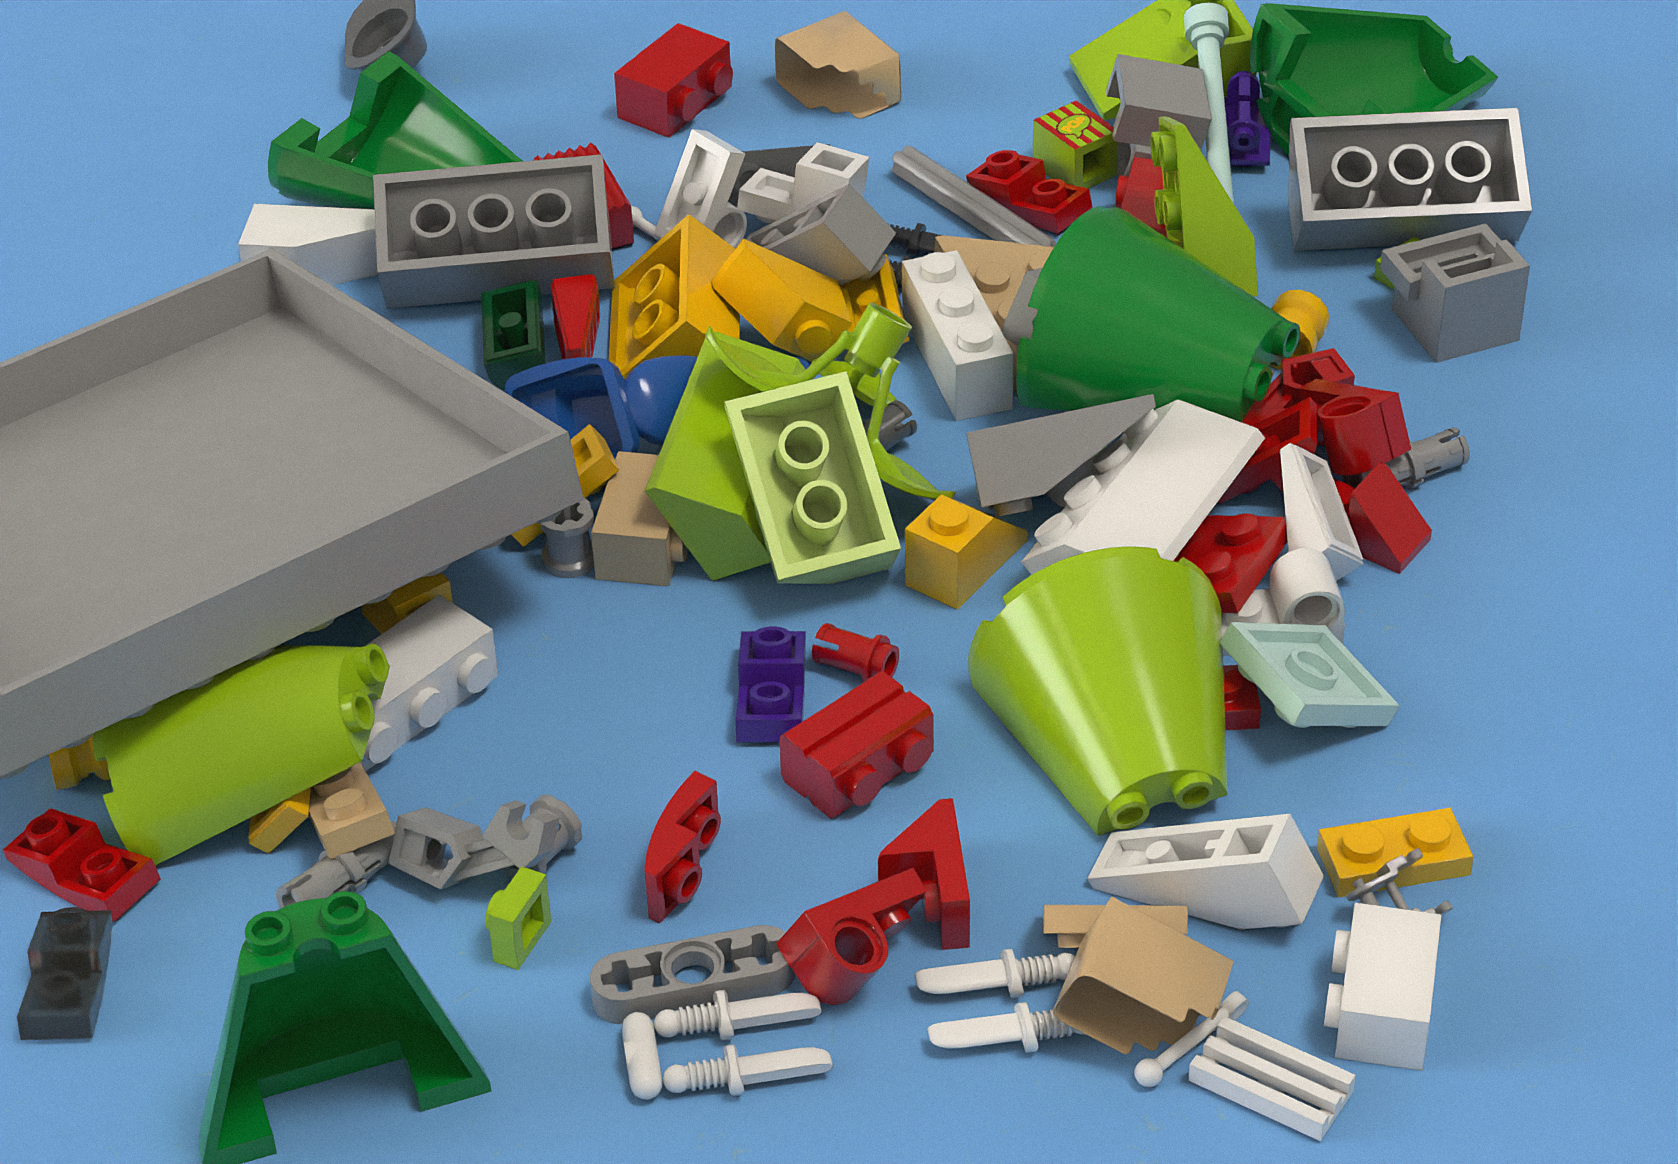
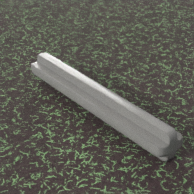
M906 146L901 152L896 151L893 154L892 160L894 164L892 171L896 176L992 240L1051 247L1056 245L1053 238L913 146Z

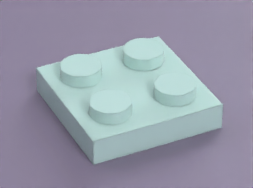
M1231 622L1220 641L1222 647L1238 663L1239 672L1246 679L1255 683L1275 705L1274 709L1277 715L1293 726L1307 728L1309 726H1342L1346 728L1388 726L1400 706L1325 625Z

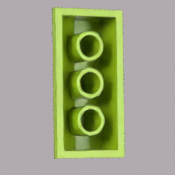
M714 332L719 340L761 356L783 373L801 374L806 370L798 358ZM705 337L645 492L710 579L714 581L770 563L771 561L724 407L725 401L763 391L749 385L734 374L718 357Z

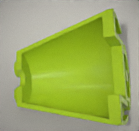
M1110 547L1077 554L1051 564L1027 577L1003 596L1006 607L992 622L982 620L975 632L968 654V672L972 687L1097 836L1118 829L1134 828L1142 824L1148 818L1150 809L1160 803L1174 802L1182 809H1193L1205 805L1210 800L1228 795L1223 647L1220 644L1222 639V611L1219 599L1210 580L1194 563L1184 557L1178 562L1163 559L1156 548Z
M373 643L363 647L277 645L265 657L246 660L217 674L211 682L202 687L185 689L156 703L150 711L141 716L124 718L93 733L94 758L96 761L107 760L109 776L114 791L103 795L114 827L127 850L152 858L156 866L363 761L375 721L371 701L381 699L390 669L383 650Z

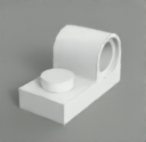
M692 129L654 234L662 238L690 214L736 249L745 235L747 219L744 212L729 203L728 200L745 153L708 131Z
M1308 548L1293 550L1281 556L1272 567L1269 588L1254 590L1238 614L1222 613V637L1231 622L1325 625L1343 644L1345 608L1329 559L1322 552ZM1223 648V656H1230Z

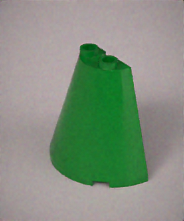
M1265 3L1260 5L1251 38L1250 70L1251 72H1258L1263 98L1256 100L1272 137L1288 156L1291 118L1458 111L1468 106L1477 98L1484 96L1494 85L1498 76L1474 55L1466 56L1461 62L1453 57V48L1450 43L1451 36L1428 16Z
M388 51L360 73L349 117L319 141L318 137L321 128L303 118L271 141L268 157V177L271 186L278 189V193L288 199L333 208L375 209L373 175L523 161L400 57Z
M1097 206L1078 217L1060 237L1048 256L1032 291L1028 307L1038 309V312L1032 321L1033 331L1031 338L1023 336L1019 340L1016 370L1019 405L1036 409L1073 411L1153 394L1156 407L1153 408L1154 410L1173 401L1181 400L1242 422L1254 402L1261 401L1268 392L1272 378V370L1269 365L1279 366L1283 358H1289L1294 353L1299 341L1300 327L1297 323L1290 322L1126 210L1117 207L1109 209Z
M341 891L333 893L327 898L300 901L277 911L262 912L248 921L245 927L246 939L239 954L199 1132L201 1163L242 1164L277 1154L263 1098L403 1059L421 1112L492 1092L489 1078L483 1066L391 930L379 915L367 908L366 901L357 893Z

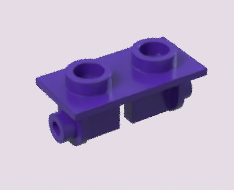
M1240 71L1230 78L1227 97H1224L1230 165L1235 167H1250L1252 165L1270 166V131L1260 114L1256 100L1260 99V81L1249 71Z

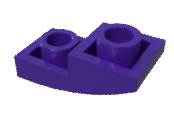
M776 626L763 627L756 631H741L738 658L739 689L735 719L736 742H779V737L804 721L806 631H788L785 628Z

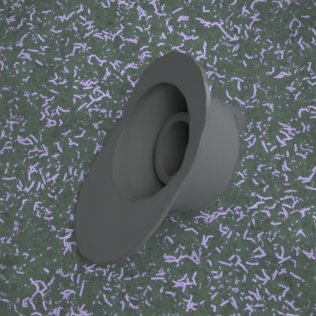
M363 0L354 10L347 23L345 32L346 67L351 70L359 69L363 71L386 52L390 51L414 69L427 51L426 38L416 19L415 0Z

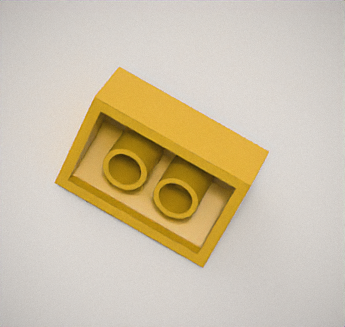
M690 214L615 279V288H612L609 361L619 368L624 379L635 367L645 360L678 355L698 357L709 326H711L714 332L740 339V313L713 289L711 283L735 248Z

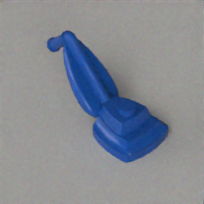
M663 356L645 360L635 367L626 379L623 378L619 368L614 363L603 358L578 357L557 360L529 368L511 376L506 381L505 393L568 431L570 439L591 424L605 439L614 459H616L618 451L637 453L640 446V436L649 443L663 446L697 356ZM798 358L805 369L810 366L806 360Z

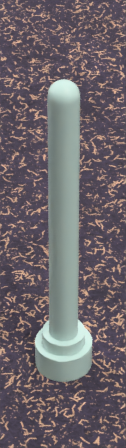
M1201 3L1190 7L1184 14L1185 37L1192 44V47L1198 51L1199 69H1203L1212 117L1205 137L1207 162L1234 204L1220 48L1224 45V40L1229 35L1227 10L1219 4Z

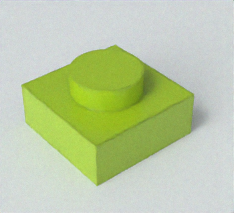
M521 866L506 889L498 890L491 898L485 914V927L490 930L494 962L519 970L550 925L551 913L546 874Z

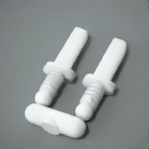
M1005 949L1000 952L999 960L928 968L916 972L914 976L918 988L932 994H949L1008 986L1012 999L1022 997L1024 994L1023 986H1028V983L1035 985V982H1037L1039 985L1042 984V981L1047 984L1049 981L1054 983L1057 979L1066 980L1075 956L1064 952L1055 957L1052 954H1048L1047 958L1045 955H1041L1040 958L1039 956H1034L1033 959L1032 957H1027L1026 960L1025 958H1020L1018 961L1017 958L1015 959L1013 949ZM1027 1002L1015 1004V1013L933 1024L927 1029L930 1041L936 1046L947 1049L1022 1040L1025 1053L1038 1050L1037 1039L1043 1040L1044 1037L1047 1040L1050 1039V1036L1055 1039L1057 1036L1062 1038L1065 1034L1067 1037H1070L1072 1033L1084 1035V1033L1060 1021L1053 1015V1009L1049 1010L1048 1013L1046 1010L1041 1011V1014L1039 1011H1036L1033 1015L1032 1012H1029Z
M719 990L713 993L714 1005H711L710 1002L707 1003V1006H704L703 1003L700 1004V1007H697L696 1004L693 1005V1008H690V1006H686V1009L679 1007V1010L676 1011L665 1009L656 1015L654 1025L648 1015L642 1012H634L629 1014L622 1024V1037L629 1083L634 1095L640 1099L649 1100L656 1097L661 1092L662 1082L666 1089L672 1093H681L687 1089L696 1091L695 1088L698 1087L699 1090H703L705 1086L706 1089H710L711 1085H713V1088H717L718 1084L724 1087L725 1083H728L731 1096H737L744 1093V1085L819 1074L833 1068L831 1055L828 1051L819 1048H795L738 1057L737 1048L733 1044L723 1047L724 1060H721L719 1057L717 1061L709 1059L710 1062L702 1060V1063L695 1061L693 1065L692 1062H688L686 1066L674 1064L664 1071L662 1080L654 1027L659 1035L668 1038L678 1033H682L685 1036L686 1032L692 1035L693 1031H696L698 1034L701 1033L700 1030H704L705 1033L708 1032V1029H711L712 1032L715 1031V1028H718L721 1040H729L734 1037V1029L818 1016L822 1012L820 1001L811 994L787 993L728 1002L726 991Z

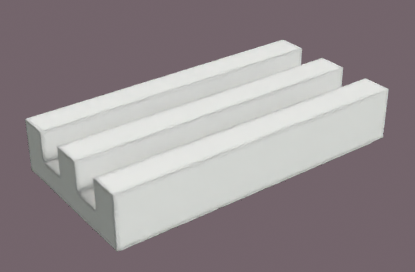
M1224 1016L1217 1025L1216 1036L1210 1035L1204 1043L1203 1055H1196L1190 1063L1188 1081L1321 1141L1354 1092L1356 1075ZM1221 1062L1256 1078L1257 1082L1219 1065V1063ZM1284 1091L1302 1100H1305L1313 1105H1316L1321 1109L1318 1110L1294 1098H1291L1285 1095Z

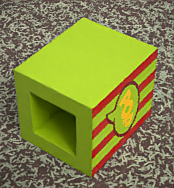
M1077 100L1033 120V158L1043 160L1045 174L1049 178L1061 179L1066 184L1091 188L1117 176L1118 142L1113 141L1112 136L1115 127Z

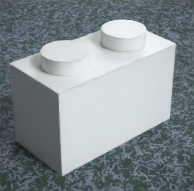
M1355 903L1351 931L1337 930L1331 972L1345 974L1344 985L1329 983L1324 1026L1338 1028L1335 1058L1423 1071L1430 1024L1441 914Z

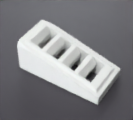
M1289 443L1280 449L1288 550L1290 552L1301 548H1308L1322 552L1329 559L1337 581L1363 565L1361 551L1327 461L1297 445Z

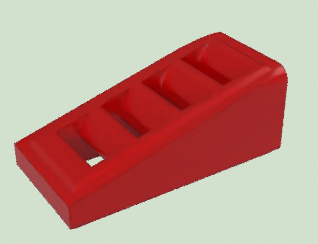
M588 274L553 279V283H550L553 323L561 359L593 358L600 323L599 290L596 276Z

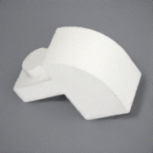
M817 142L796 164L795 177L760 168L739 189L737 208L743 212L754 214L759 220L771 224L848 184L863 197L869 157Z

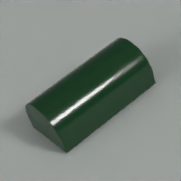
M537 280L481 293L484 367L490 381L504 391L506 381L511 376L546 363L542 293Z

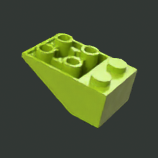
M1156 0L1069 55V64L1103 120L1116 119L1121 104L1119 98L1107 97L1106 88L1118 54L1199 68L1198 51L1192 47V44L1185 37L1184 14L1190 7L1201 3H1216L1227 10L1229 35L1224 40V45L1220 48L1224 97H1227L1230 78L1240 71L1251 72L1250 47L1253 28L1235 1ZM1251 72L1257 77V72Z
M1167 116L1158 117L1159 131L1151 132L1150 136L1154 167L1161 166L1164 189L1155 190V213L1158 225L1165 224L1167 238L1253 297L1258 296L1255 238L1186 126Z

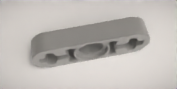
M758 925L609 954L601 958L593 966L590 973L594 1010L602 1019L608 1022L623 1024V1020L634 1012H642L648 1015L650 1019H655L656 1015L665 1009L676 1011L679 1010V1007L686 1009V1006H690V1008H693V1005L696 1004L697 1007H700V1004L703 1003L704 1006H707V1003L710 1002L711 1005H714L713 993L719 990L726 991L728 1002L779 994L791 985L795 977L792 967H789L788 962H786L776 945L786 932L774 926ZM766 957L769 964L759 965L756 958ZM726 962H732L731 973H725ZM691 965L703 966L712 972L709 978L699 983H685L674 976L680 969ZM661 975L662 986L655 987L654 976ZM628 984L630 991L619 992L616 985Z

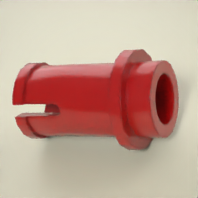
M830 623L823 624L816 633V639L836 644L839 648L834 650L813 644L812 659L815 663L829 665L860 675L863 682L882 670L889 676H894L899 662V648L892 645L887 636L879 634L874 638H869L837 628Z

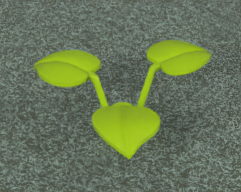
M870 302L853 332L843 330L838 341L818 359H813L810 366L801 374L783 373L761 356L719 340L711 326H709L705 336L722 362L743 381L763 392L809 381L818 374L825 377L847 371L853 394L865 403L873 406L866 436L879 478L888 485L914 496L925 497L935 501L942 494L953 499L955 491L937 490L909 464L887 453L878 438L884 410L889 403L897 400L889 389L892 376L900 364L894 357L912 328L904 319L890 310ZM845 349L849 350L844 358L845 361H833Z

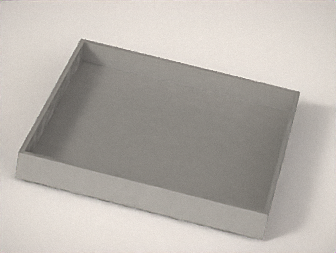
M269 249L0 362V779L18 775L30 763L61 748L78 746L86 742L93 733L124 718L141 716L150 711L156 703L185 689L202 687L211 682L217 674L246 660L265 657L277 645L298 635L324 629L336 617L361 605L380 602L388 598L393 590L420 577L439 574L446 570L450 563L477 550L498 546L506 539V536L529 525L547 522L556 518L561 513V510L584 500L569 432L274 249Z

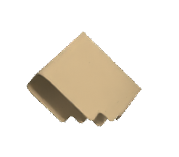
M846 11L775 39L776 79L782 88L808 109L825 106L832 113L848 111L856 118L863 119L901 101L899 54Z
M1111 896L1081 941L1054 1006L1053 1015L1063 1023L1123 1054L1131 1052L1133 1043H1139L1153 1051L1157 1049L1161 1041L1173 1045L1194 1029L1198 1016L1211 1017V1020L1216 1017L1234 961Z

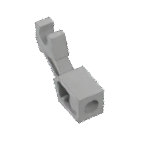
M516 800L501 805L486 831L482 834L480 827L475 824L425 807L398 816L388 864L440 890L467 881L472 876L516 865L519 869L521 866L529 868L537 865L553 850L560 818L549 813L532 817L530 833H528L522 824V816L527 804ZM448 844L454 856L450 860L443 858L446 845Z

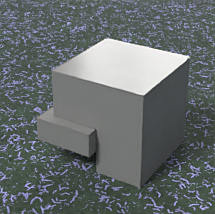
M1118 54L1106 88L1107 97L1119 98L1121 101L1112 134L1113 141L1118 142V178L1119 175H1130L1133 157L1152 159L1150 136L1151 132L1159 131L1158 117L1167 116L1183 123L1201 150L1212 121L1203 69Z
M1486 223L1382 250L1380 269L1395 286L1392 310L1436 363L1520 340L1530 265L1507 239L1501 241Z

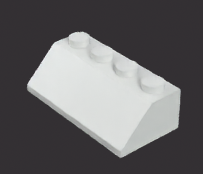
M1181 400L1173 401L1155 410L1152 409L1125 430L1118 441L1108 445L1093 459L1092 463L1096 469L1090 476L1079 481L1065 494L1064 500L1067 505L1064 509L1049 518L1036 530L1034 536L1038 541L1021 561L1022 564L1032 575L1051 564L1077 554L1123 546L1156 548L1161 558L1173 561L1265 437L1258 428Z

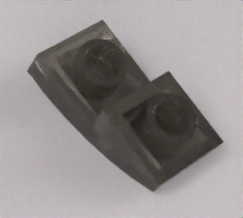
M67 907L53 912H41L27 951L31 977L17 1014L20 1040L93 1038L102 1003L109 962L113 926L111 910L86 911L78 907Z

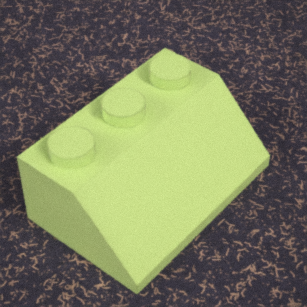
M847 371L725 401L724 407L777 583L834 584L892 569L901 546Z

